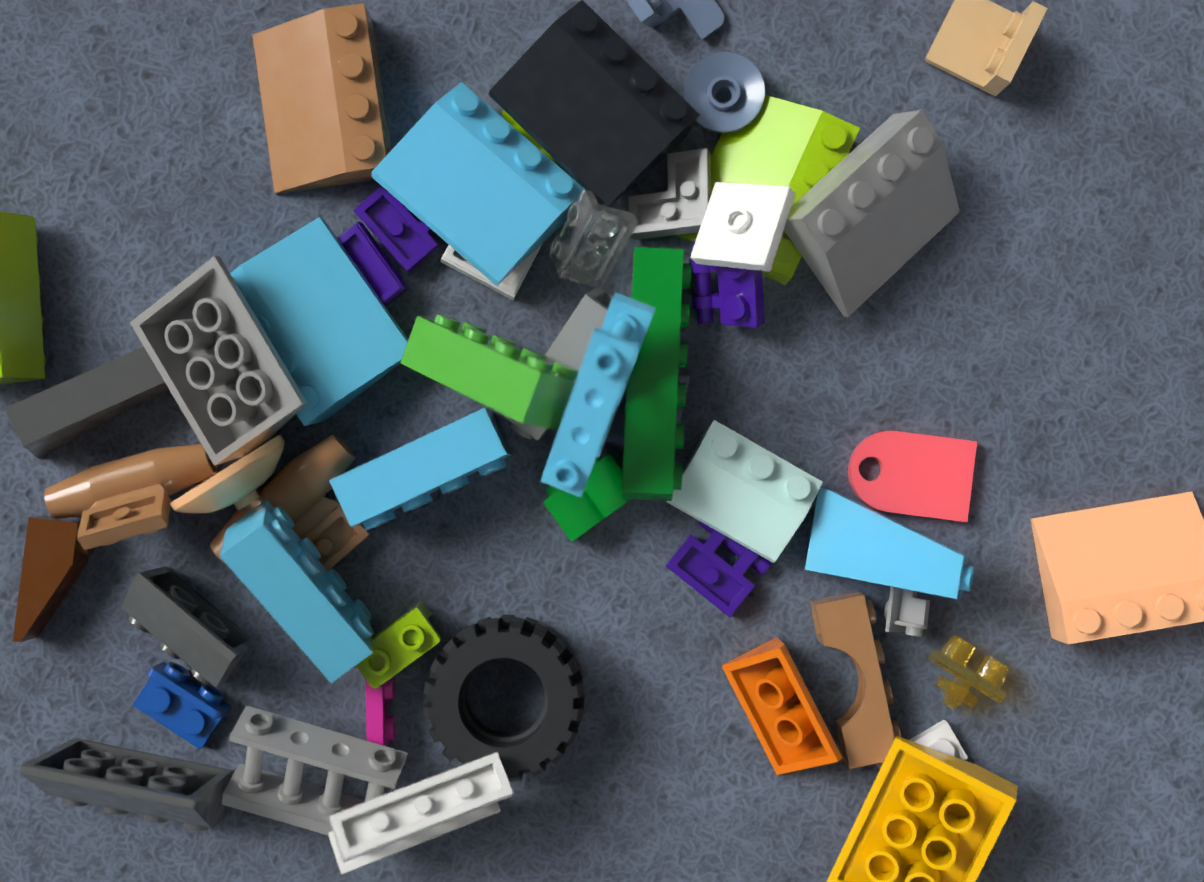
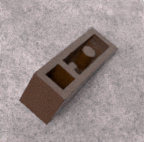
M51 516L28 517L13 634L14 642L27 641L40 635L88 563L89 556L93 554L95 547L84 550L77 539L81 520L55 519Z

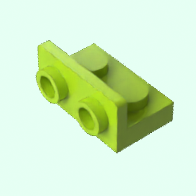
M423 601L372 637L373 653L356 665L373 689L381 686L440 642V635L428 621L432 613Z

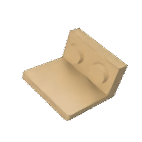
M954 0L925 57V61L996 97L1011 83L1048 8L1032 1L1022 13L1017 11L1014 13L990 0Z

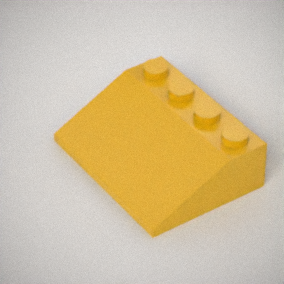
M896 736L827 882H976L1016 802L1018 785L976 764Z

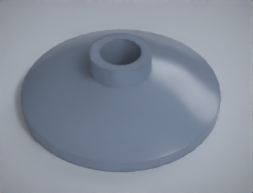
M716 52L700 59L690 69L683 88V98L700 114L696 123L704 129L716 133H731L749 125L759 114L765 97V84L759 69L748 58L733 52ZM721 91H726L731 95V99L727 103H721L716 99V95Z

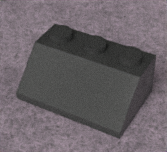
M167 566L138 572L133 578L121 606L130 615L129 621L132 625L142 632H151L161 641L160 647L165 653L175 659L181 658L193 668L191 670L193 676L208 686L213 685L217 688L228 682L259 645Z

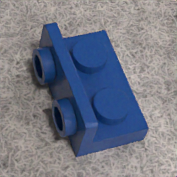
M162 662L151 667L147 674L150 679L138 695L133 706L201 750L206 746L231 705L223 701V693L215 687L205 684L200 686L189 679L190 672L177 663L168 662L166 664Z

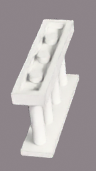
M498 752L329 816L333 831L329 832L328 836L341 875L499 813L501 810L498 801L511 797L513 791Z

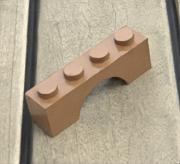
M858 591L809 601L817 640L824 646L836 648L847 653L855 664L858 673L859 685L856 698L851 707L835 720L843 761L850 769L884 762L895 737H901V732L897 721H891L888 705L893 704V694L888 680H882L879 665L885 663V658L879 639L874 640L871 624L876 623V615L872 601L870 599L865 600L864 594Z

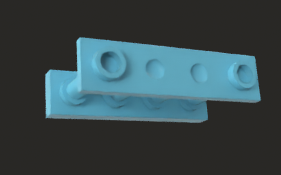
M615 292L602 328H595L540 482L578 497L582 496L596 457H599L603 450L654 315L655 307Z

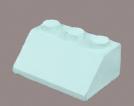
M714 420L701 437L682 472L681 490H673L672 501L666 502L774 563L806 517L823 482Z

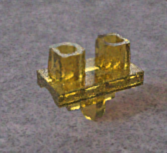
M953 635L947 641L940 652L933 649L927 658L956 677L953 681H950L946 677L941 676L936 683L938 688L945 691L943 704L950 709H955L961 702L971 708L974 707L978 697L968 692L970 686L1002 704L1007 693L1000 688L1010 668L986 655L975 673L968 670L965 666L976 647L956 635Z

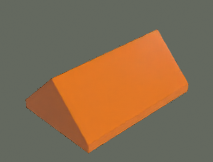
M778 637L722 665L777 775L831 764L842 759L785 644Z

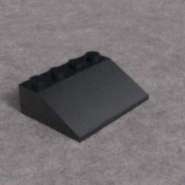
M583 0L579 1L554 21L490 89L488 94L606 210L665 158L668 153L675 149L686 138L700 116L684 98Z

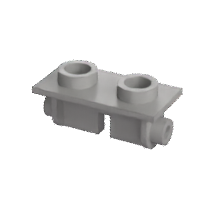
M891 586L889 600L884 609L886 619L885 632H905L906 635L922 637L923 629L928 627L930 600L916 598L917 591Z

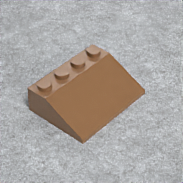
M365 4L322 9L253 34L274 193L282 194L374 180L371 177L372 171L389 154L391 145L373 19Z

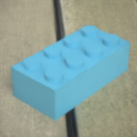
M483 408L329 481L350 526L354 527L363 524L365 529L368 530L395 519L393 511L402 507L403 511L407 512L432 502L433 499L430 494L439 489L442 494L470 484L467 476L479 471L481 476H487L506 467L507 464L504 459L512 456V453L492 411Z
M265 500L226 529L220 557L330 683H333L373 653L371 636L374 632L370 626L372 615L361 600L357 599L353 602L344 591L347 589V586L341 576L334 569L327 571L318 559L321 558V555L315 545L308 538L301 540L292 530L294 523L288 513L280 506L274 508L268 500Z

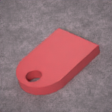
M883 431L872 434L862 440L851 455L848 465V477L851 488L865 505L878 511L968 522L977 441L900 431ZM867 457L875 458L880 464V474L872 481L865 480L859 472L861 461Z

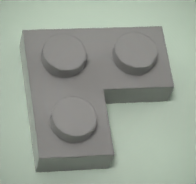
M707 148L667 154L668 191L628 196V234L633 240L699 232L711 197V155Z

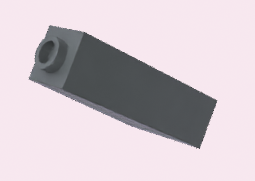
M141 347L8 406L4 410L22 445L39 458L163 393L169 388L145 348Z

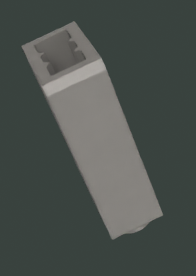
M600 286L585 294L545 354L547 356L546 361L552 364L558 362L580 371L595 328H602L613 295ZM506 415L504 416L512 422V429L525 438L531 439L533 437L538 441L548 431V428L522 424Z

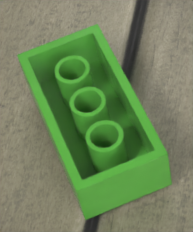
M436 314L435 320L417 316L400 362L401 364L522 424L559 430L579 373L578 370L558 362L552 364L546 361L547 356L527 348H523L522 351L516 347V342L493 334L492 339H490L491 336L486 334L487 329L464 321L461 328L459 327L461 322L441 314Z

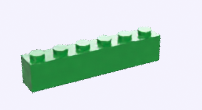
M634 247L632 299L656 309L627 383L622 499L672 501L673 490H681L683 466L674 465L675 448L683 449L684 424L676 423L677 408H685L686 383H678L679 367H687L688 343L680 342V327L688 328L689 303H682V288H690L691 265L683 263L684 249Z

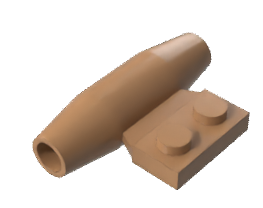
M332 434L288 462L256 491L260 497L244 508L236 510L211 541L210 547L215 555L225 563L220 557L226 529L262 502L268 500L274 508L280 506L288 513L294 523L292 530L301 540L308 538L315 545L321 555V558L318 560L329 571L370 534V531L366 530L363 524L351 527L339 501L326 497L332 488L329 480L342 475L356 459L353 451L339 436Z
M202 444L156 448L92 466L47 487L44 498L49 513L55 519L82 516L77 539L83 549L87 550L98 546H109L119 540L141 534H152L159 529L168 527L171 507L169 496L216 475L218 468L217 465L214 466Z

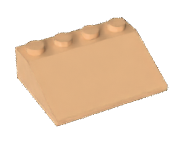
M1193 492L1030 518L1052 639L1065 644H1074L1204 622V519Z

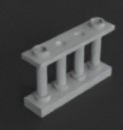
M246 706L229 738L231 742L247 746L245 765L239 763L223 792L222 805L328 835L329 832L333 831L329 816L383 796L385 787L395 789L408 753ZM264 751L288 758L285 776L262 770ZM304 763L328 770L325 788L302 782ZM345 775L369 782L365 800L341 793Z

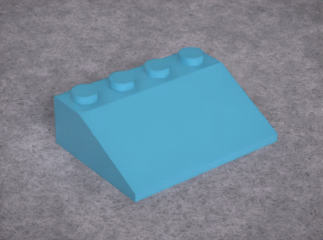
M462 82L433 104L371 174L374 180L496 286L571 217L586 191Z
M318 217L241 264L230 273L307 402L296 413L304 426L327 420L400 364L408 338L323 217Z

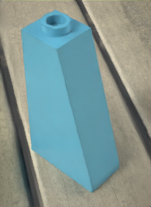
M819 489L805 570L954 599L962 598L963 591L970 592L974 566L967 565L969 556L836 491Z

